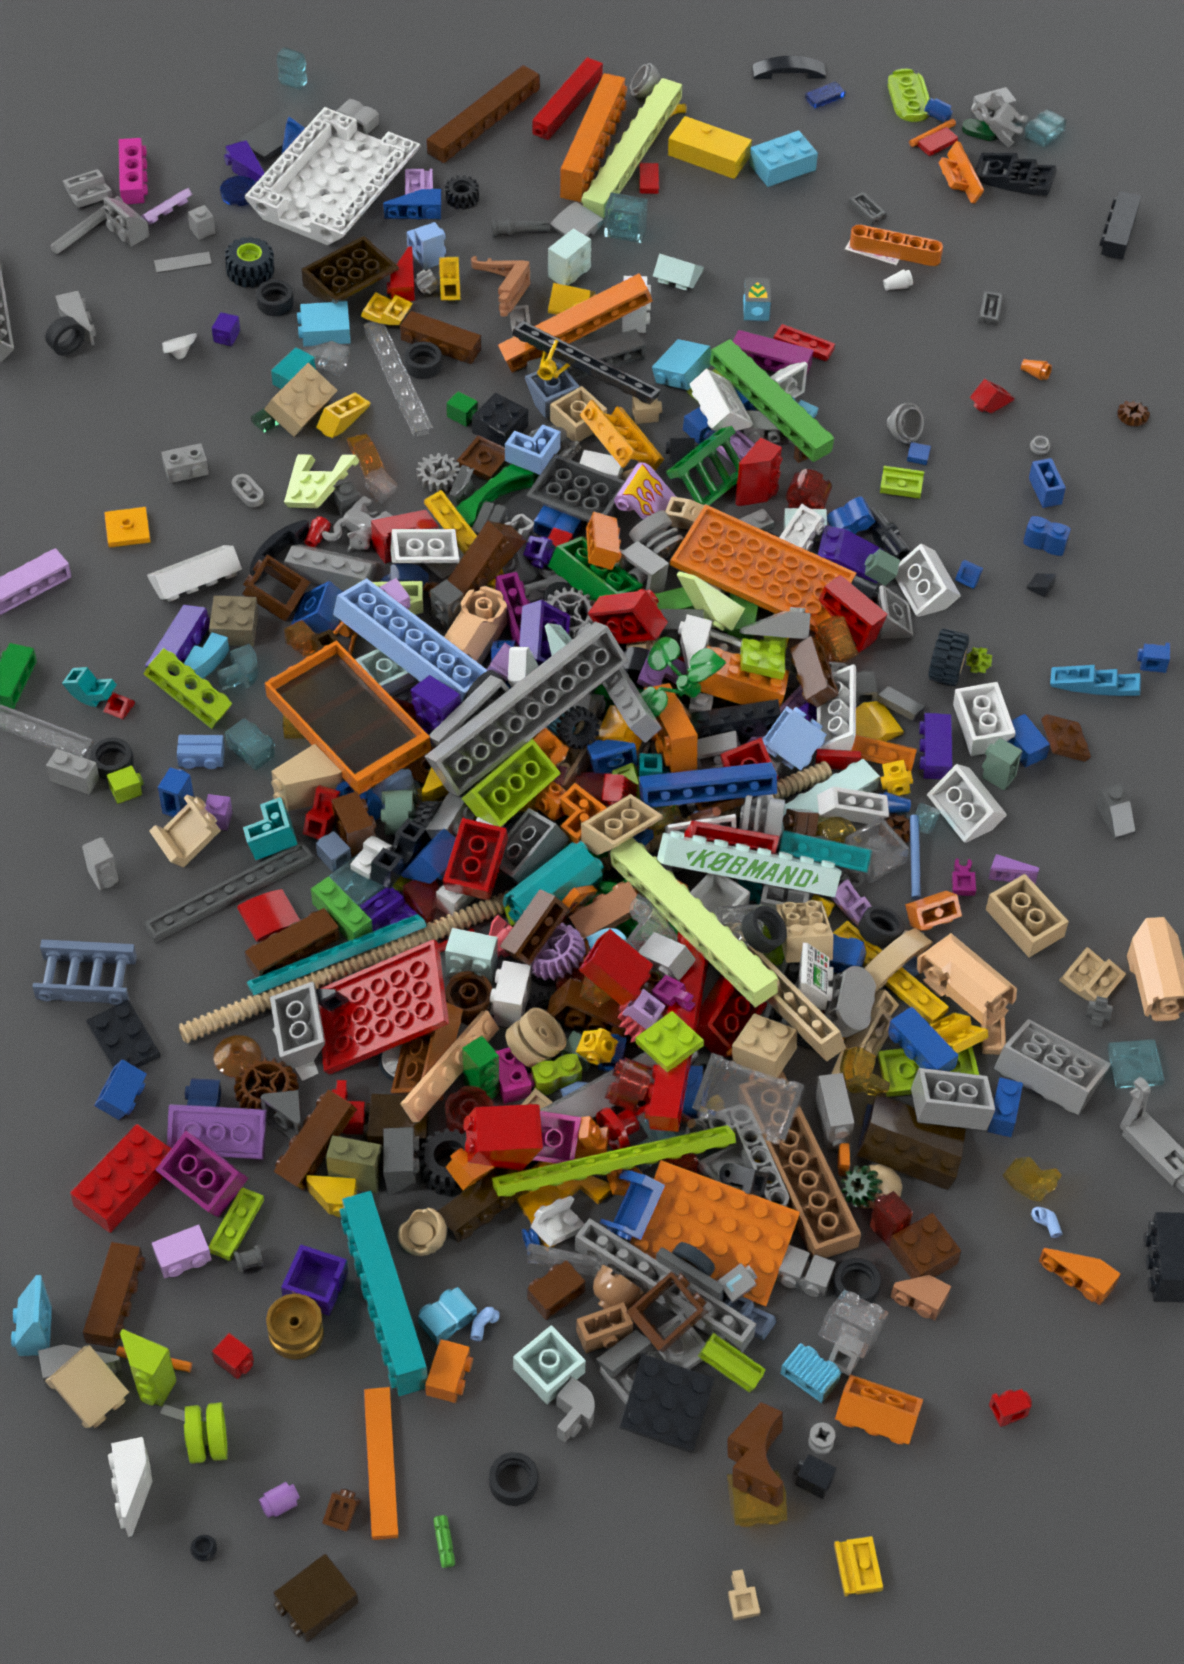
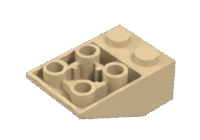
M810 900L804 903L785 902L783 904H776L777 912L784 920L787 928V937L782 944L786 963L800 962L803 943L810 944L828 956L829 960H833V933L822 901Z

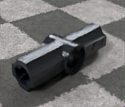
M871 507L870 510L875 522L869 529L872 531L875 543L880 547L884 546L890 555L902 561L910 554L911 549L900 537L896 524L894 522L889 523L877 508Z

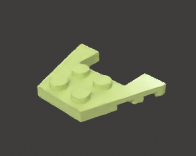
M298 455L284 503L290 508H319L335 490L334 484L339 479H344L348 475L347 470L351 465L356 466L360 460L356 455H342L332 472L309 471L315 462L312 455Z

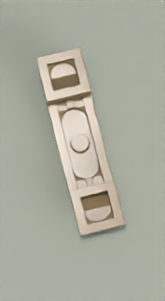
M917 928L909 930L893 941L864 968L875 981V993L914 956L918 957L932 945L933 942Z

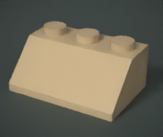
M630 794L581 823V841L587 846L588 850L599 855L617 847L663 819V815Z

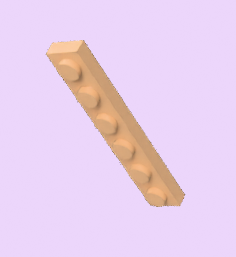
M481 1011L401 1102V1106L412 1122H419L463 1072L462 1047L480 1036H483L489 1042L499 1030V1027L488 1011Z

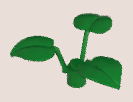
M663 637L653 645L648 655V664L655 671H661L668 665L679 676L676 681L679 690L659 687L656 690L654 687H648L641 693V696L656 718L664 711L668 704V696L665 692L679 694L680 696L685 694L689 698H695L701 691L699 682L706 680L719 671L726 664V661L713 650L704 648L697 651L691 657L689 662L691 668L687 669L688 675H683L672 664V661L676 660L680 655L679 644L670 637Z

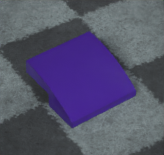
M386 887L359 906L372 920L373 931L417 914L405 903L404 897L393 887L391 889Z

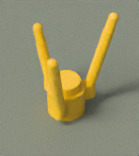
M557 339L554 341L547 359V353L543 352L540 367L537 371V375L546 381L551 380L553 377L557 379L563 371L571 366L566 363L557 370L556 363L551 360L558 344Z

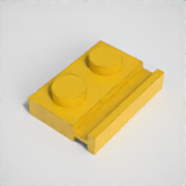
M873 1537L849 1539L845 1542L835 1541L834 1548L844 1596L855 1593L857 1595L882 1591L883 1584Z

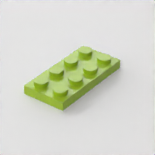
M971 1046L957 1053L956 1068L950 1072L979 1075L973 1047ZM903 1049L878 1051V1061L886 1096L912 1094L911 1087L919 1069L917 1063L913 1059H909Z

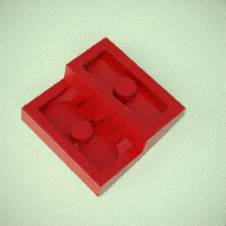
M282 889L256 896L238 905L237 908L256 942L264 941L270 935L288 928L290 924L301 921Z

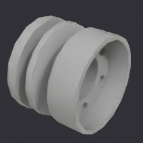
M665 510L648 516L629 533L634 543L638 541L646 545V547L663 559L671 556L684 539L682 535H678L679 531L677 528L668 530L672 525V521Z
M747 795L741 808L739 829L778 835L777 847H779L785 800L770 798L766 808L762 807L761 796H758L757 806H751L752 795Z

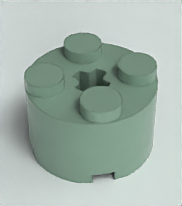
M415 789L382 791V803L385 804V809H381L382 823H385V835H395L407 819L414 821V818H417V815H415L417 804Z

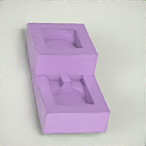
M848 879L838 884L836 896L831 897L856 926H859L865 910L868 907H872L865 896H859Z

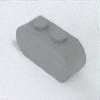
M852 966L833 977L831 987H833L832 1001L827 1002L825 1016L840 1030L842 1037H850L868 1027L871 1022L872 1005L875 1002L876 984L873 977L864 968Z

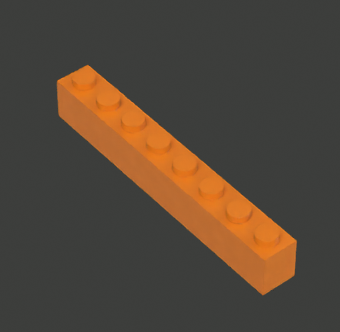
M640 273L534 327L570 344L653 302L644 280ZM512 337L498 345L512 373L526 366L527 361L542 357L544 352L526 342L520 341L516 337Z

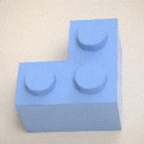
M434 222L407 231V246H412L413 255L422 268L428 269L439 265V257H444V254H446L444 246L446 236L443 229H440Z
M543 424L533 438L514 431L505 443V461L540 475L553 455L557 454L560 450L561 431Z

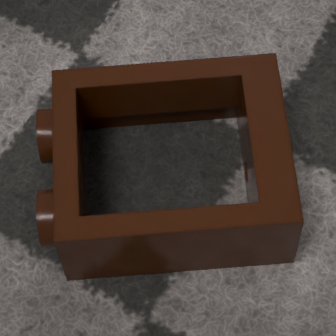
M267 555L263 561L259 559L254 566L253 571L256 572L254 576L249 574L243 583L246 588L242 595L256 597L258 605L286 621L310 582ZM263 571L294 590L286 605L254 585Z
M671 1271L626 1311L656 1349L661 1352H665L709 1312L704 1307L707 1302L698 1292L693 1294L688 1288L691 1283L682 1273L677 1275ZM675 1283L697 1310L669 1336L664 1338L643 1311Z

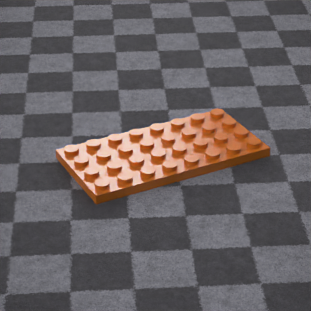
M706 504L670 561V566L695 575L707 583L775 614L782 611H790V607L806 608L805 613H811L809 629L823 635L832 619L819 601L824 586L839 575L843 576L850 583L856 576L854 571Z

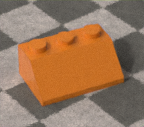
M850 1374L843 1390L835 1419L844 1426H856L865 1429V1432L870 1435H882L888 1437L896 1444L905 1443L909 1445L923 1399Z

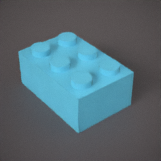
M798 130L751 147L749 165L765 185L770 187L815 171L818 152Z

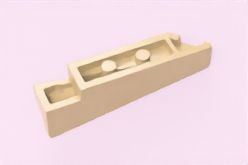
M878 990L874 995L875 1002L872 1005L871 1022L868 1027L846 1038L844 1043L846 1048L841 1051L832 1074L843 1073L844 1080L866 1077L878 1055V1051H880L889 1035L890 1020L893 1019L891 1015L899 1005L886 990Z

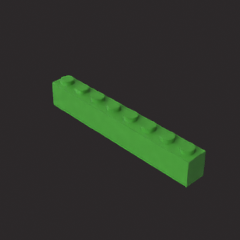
M729 339L711 349L710 364L726 379L731 381L732 385L812 462L832 452L834 442L832 434L826 431L816 419L812 418L804 407L800 406L790 394H787L777 382L772 380L765 370L761 369L751 357H748L738 345Z

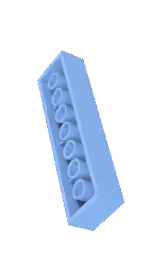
M367 578L337 595L333 615L420 682L431 675L459 693L461 702H463L473 682L484 672L488 671Z

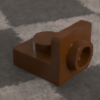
M341 1488L340 1492H332L322 1523L346 1532L349 1531L356 1507L360 1504L361 1499L355 1497V1492Z

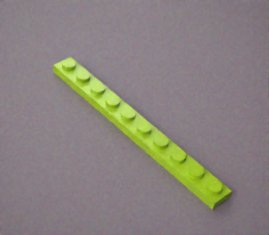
M729 1125L494 1177L492 1182L498 1196L509 1197L516 1194V1192L524 1190L535 1191L546 1185L558 1186L563 1184L564 1181L573 1179L584 1180L591 1175H606L613 1170H628L634 1168L635 1165L644 1163L655 1164L661 1159H677L683 1154L703 1153L706 1149L714 1147L725 1148L729 1144L736 1143V1138Z

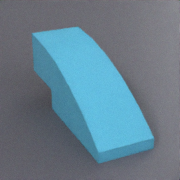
M212 632L203 648L196 645L193 647L184 664L190 666L199 677L204 679L228 654V637Z

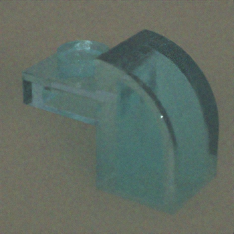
M247 644L230 651L232 665L217 671L219 685L222 690L235 687L240 683H243L245 688H249L256 682L259 675L257 656L251 645Z

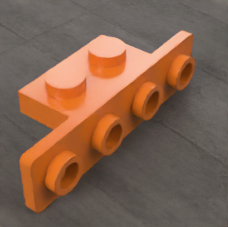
M956 141L947 154L949 159L942 157L939 165L949 187L954 190L965 191L970 202L975 204L984 192V188L961 143Z

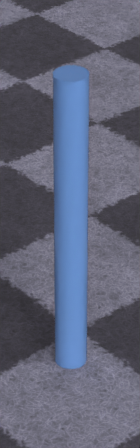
M911 815L912 899L918 900L921 898L919 816Z

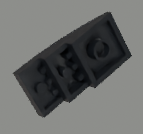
M981 153L975 168V173L981 183L1008 191L1036 195L1049 194L1057 172L1056 165H1038L1037 159H1019L1018 153Z

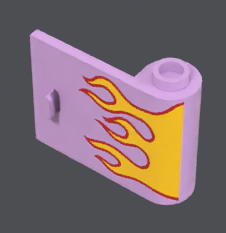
M638 463L616 495L614 502L618 509L622 511L635 510L644 520L658 511L666 510L671 496H676L648 464Z

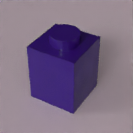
M220 312L212 326L213 342L232 346L240 332L239 316Z

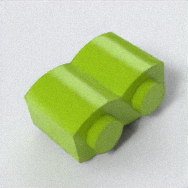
M566 1054L555 1061H543L533 1066L531 1074L534 1079V1089L536 1088L543 1095H548L558 1090V1088H564L572 1083L581 1081L582 1066L577 1054Z

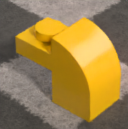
M439 257L441 300H460L459 258Z

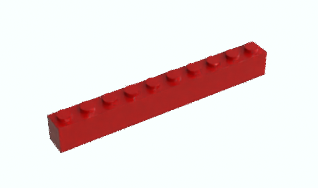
M678 931L677 942L685 945L696 959L679 980V982L685 984V992L693 995L694 998L691 1001L695 1003V1006L689 1012L675 1002L672 1006H665L663 1017L673 1011L696 1033L709 961ZM692 1055L668 1072L659 1064L653 1065L652 1078L655 1081L654 1085L650 1084L649 1099H651L650 1105L646 1104L645 1119H649L650 1129L679 1132Z

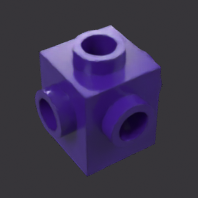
M530 536L523 555L531 561L532 566L542 569L543 566L549 567L548 565L556 546L552 544L553 541L549 538Z

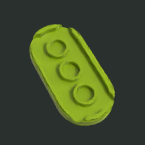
M898 69L888 77L887 86L895 113L901 119L909 122H919L927 119L929 115H927L924 109L930 97L922 75L914 73V70Z

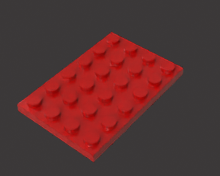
M434 939L320 988L335 989L349 1000V1002L331 1012L319 1005L325 1045L322 1048L324 1072L329 1075L449 1024L439 943Z

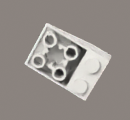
M143 1437L111 1443L113 1453L108 1454L109 1465L113 1474V1478H111L112 1487L117 1501L115 1503L117 1519H119L120 1528L126 1529L128 1537H131L134 1533L152 1484L149 1456Z

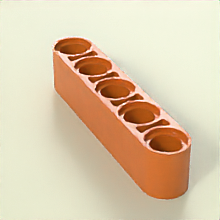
M855 225L851 229L850 247L853 250L928 266H937L941 262L943 245L940 241L865 225Z

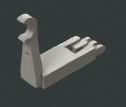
M1139 1077L1133 1082L1136 1088L1129 1092L1134 1099L1120 1125V1128L1123 1130L1122 1136L1172 1186L1175 1185L1184 1194V1149L1146 1112L1147 1100L1151 1089L1146 1080Z

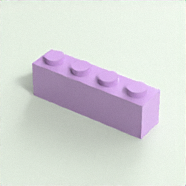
M56 548L0 577V615L71 578L69 563Z

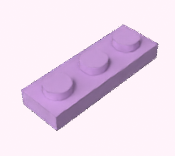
M189 188L182 190L141 215V217L150 225L159 220L157 216L161 213L165 216L172 212L174 205L177 204L179 207L188 202L187 197L191 196L192 193Z

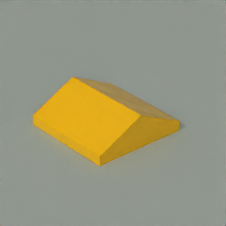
M878 701L863 702L856 708L857 735L887 742L904 734L903 729L885 705Z

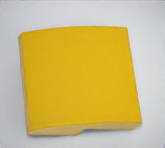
M375 292L364 308L361 317L381 324L400 325L413 303L397 295L391 300Z
M955 1012L929 1024L956 1053L989 1038L987 1029L972 1025L970 1016Z

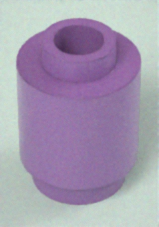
M284 1482L263 1494L264 1497L258 1500L266 1517L270 1518L271 1516L277 1517L296 1507V1500L300 1497L293 1484L289 1486L287 1482Z

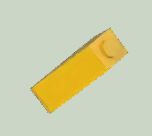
M354 392L325 407L316 428L321 430L325 436L334 438L342 434L371 403Z

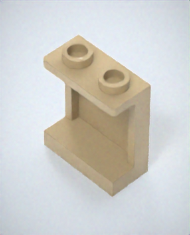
M188 794L184 797L188 804L164 828L155 825L150 830V833L169 861L183 868L221 831L216 824L217 819L205 809V802L199 797L194 798Z
M90 1345L80 1349L45 1380L50 1388H55L83 1421L82 1425L85 1428H90L91 1426L94 1428L98 1427L106 1419L105 1414L111 1408L113 1410L119 1408L126 1401L124 1397L129 1393Z

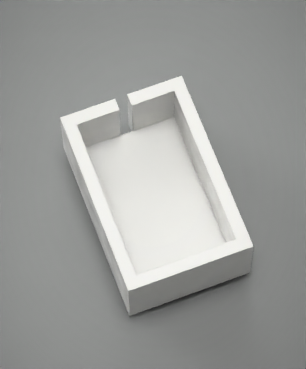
M708 873L690 892L694 898L701 900L709 912H713L716 915L718 921L724 927L729 923L733 924L749 905L750 892L727 876Z

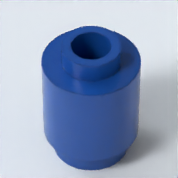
M930 98L924 109L927 115L941 122L948 121L953 112L951 105L937 98Z

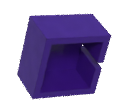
M300 1244L281 1286L282 1297L295 1293L307 1295L317 1303L322 1314L330 1316L338 1298V1292L341 1291L349 1273L347 1259Z

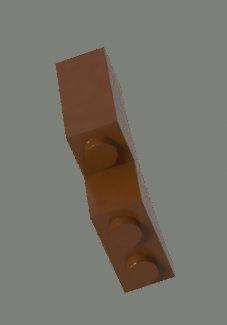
M760 1402L727 1438V1458L737 1462L733 1466V1487L778 1508L783 1502V1481L774 1473L766 1456L774 1440L783 1431V1412Z

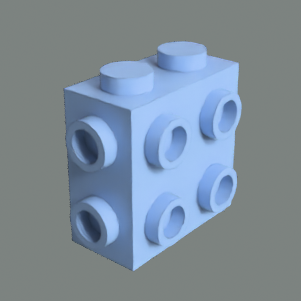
M786 706L763 738V743L767 746L766 750L774 757L777 755L783 757L782 763L790 769H793L795 766L802 770L803 767L810 763L815 750L823 745L827 734L821 731L823 726L815 720L807 721L804 718L806 714L795 707L792 710Z

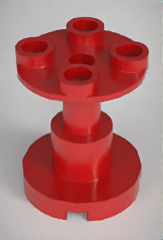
M653 1083L647 1084L642 1089L644 1100L648 1105L651 1103V1099H649V1086ZM646 1105L633 1112L630 1109H626L617 1115L608 1107L596 1113L599 1128L608 1127L609 1129L608 1145L613 1151L630 1147L628 1136L639 1131V1124L648 1120L645 1119Z

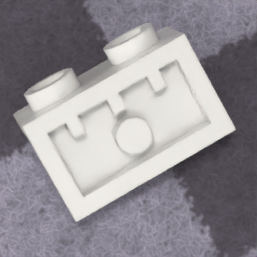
M801 504L779 538L810 551L814 543L813 539L816 535H820L825 527V520L821 515Z
M572 1196L564 1199L559 1198L549 1206H542L534 1214L535 1219L531 1228L549 1247L577 1235L584 1226V1223L570 1209L574 1201Z

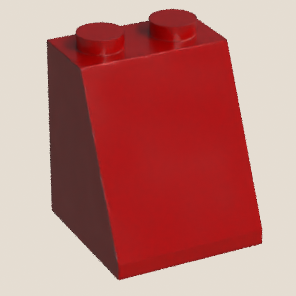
M538 1104L475 1107L464 1120V1130L467 1137L465 1152L468 1154V1163L522 1171L543 1149L540 1105Z

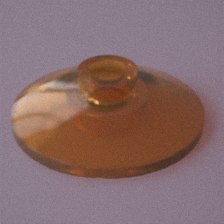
M233 1035L223 1039L216 1046L213 1055L216 1068L222 1074L229 1077L240 1076V1068L246 1069L247 1062L253 1065L255 1064V1058L259 1062L261 1060L259 1045L252 1038L244 1035Z

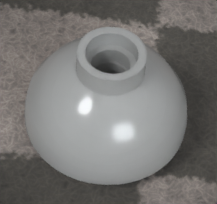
M652 63L644 64L634 75L630 85L632 96L647 98V96L652 94L655 84L660 82L659 72Z
M904 403L897 406L887 419L888 429L893 437L901 443L910 444L915 442L923 431V414L920 408L913 403Z

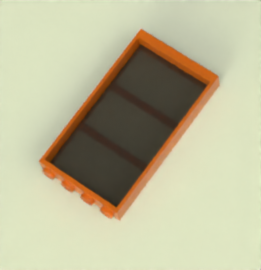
M337 641L324 646L318 652L307 656L301 662L265 682L267 698L311 745L316 744L342 771V778L359 795L431 751L430 736Z

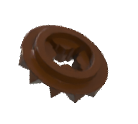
M1134 400L1131 403L1125 401L1124 404H1120L1117 411L1120 421L1129 426L1145 424L1150 415L1148 406H1143L1142 402L1135 403Z
M895 812L893 815L881 820L880 833L882 837L892 844H905L909 842L910 819L906 818L905 814L901 816ZM894 825L902 826V830H894Z

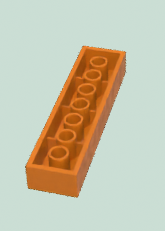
M603 74L561 166L560 198L581 202L584 192L589 190L590 183L595 179V171L599 170L601 159L605 157L606 147L610 146L611 135L615 134L616 124L620 123L622 111L625 112L627 100H624L627 94V86H625V77Z

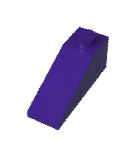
M247 140L225 146L226 154H224L226 165H230L234 173L255 185L265 173Z

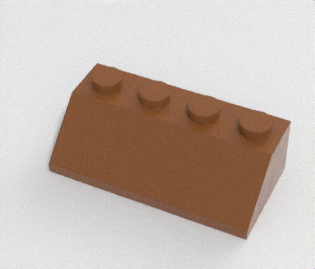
M447 1003L448 1025L402 1044L391 1094L408 1095L456 1041L463 1009ZM444 1094L438 1099V1101L443 1100Z

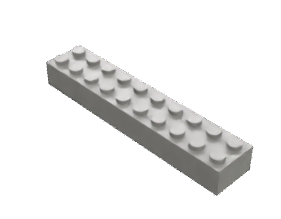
M595 622L434 748L425 758L447 791L459 796L626 664L628 659L608 626Z

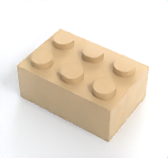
M307 363L271 399L264 410L295 437L331 400L338 390Z
M1026 874L991 893L986 906V911L1029 958L1063 938L1069 922Z

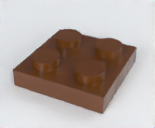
M479 435L456 460V462H459V468L462 465L468 466L469 469L474 468L472 474L487 481L496 477L508 463L505 461V447Z
M1049 714L1041 718L1053 754L1084 762L1091 757L1079 722Z

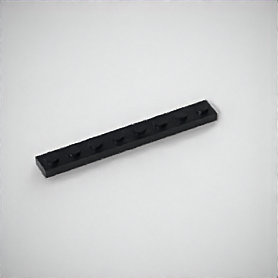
M524 321L513 329L512 336L548 354L554 341L557 339L558 344L553 354L554 358L586 372L589 376L604 381L607 385L622 390L625 394L632 395L643 403L650 405L659 397L660 389Z

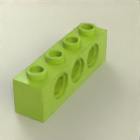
M165 648L153 659L143 673L211 729L232 705V702L229 701L225 694L219 693L212 687L209 681L199 677L190 666L183 664L174 653L167 651ZM168 671L174 672L176 676H172ZM185 685H190L193 690L188 689ZM202 698L209 700L210 704L205 703Z

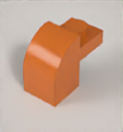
M547 727L531 738L554 765L562 762L570 749Z
M591 1116L581 1117L574 1159L607 1152L608 1127L599 1128Z

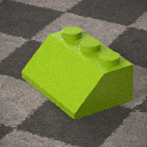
M122 1329L120 1332L121 1339L141 1401L148 1405L156 1404L162 1407L177 1381L169 1349Z

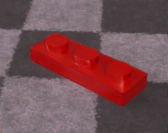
M784 324L780 326L773 338L778 341L812 349L813 357L826 362L835 350V343Z

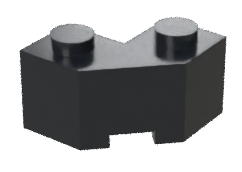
M669 438V442H666V454H669L670 463H667L666 471L695 449V438ZM691 468L689 476L692 480H696V468ZM677 477V478H672V479H670V480H682V479H679V478Z

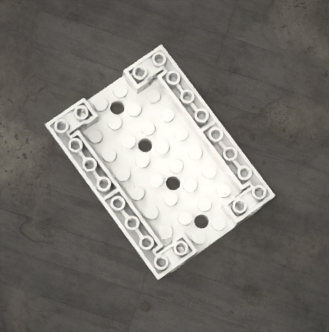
M324 107L245 195V199L263 220L329 245L345 236L421 145L391 132H387L381 140L357 131L355 118Z

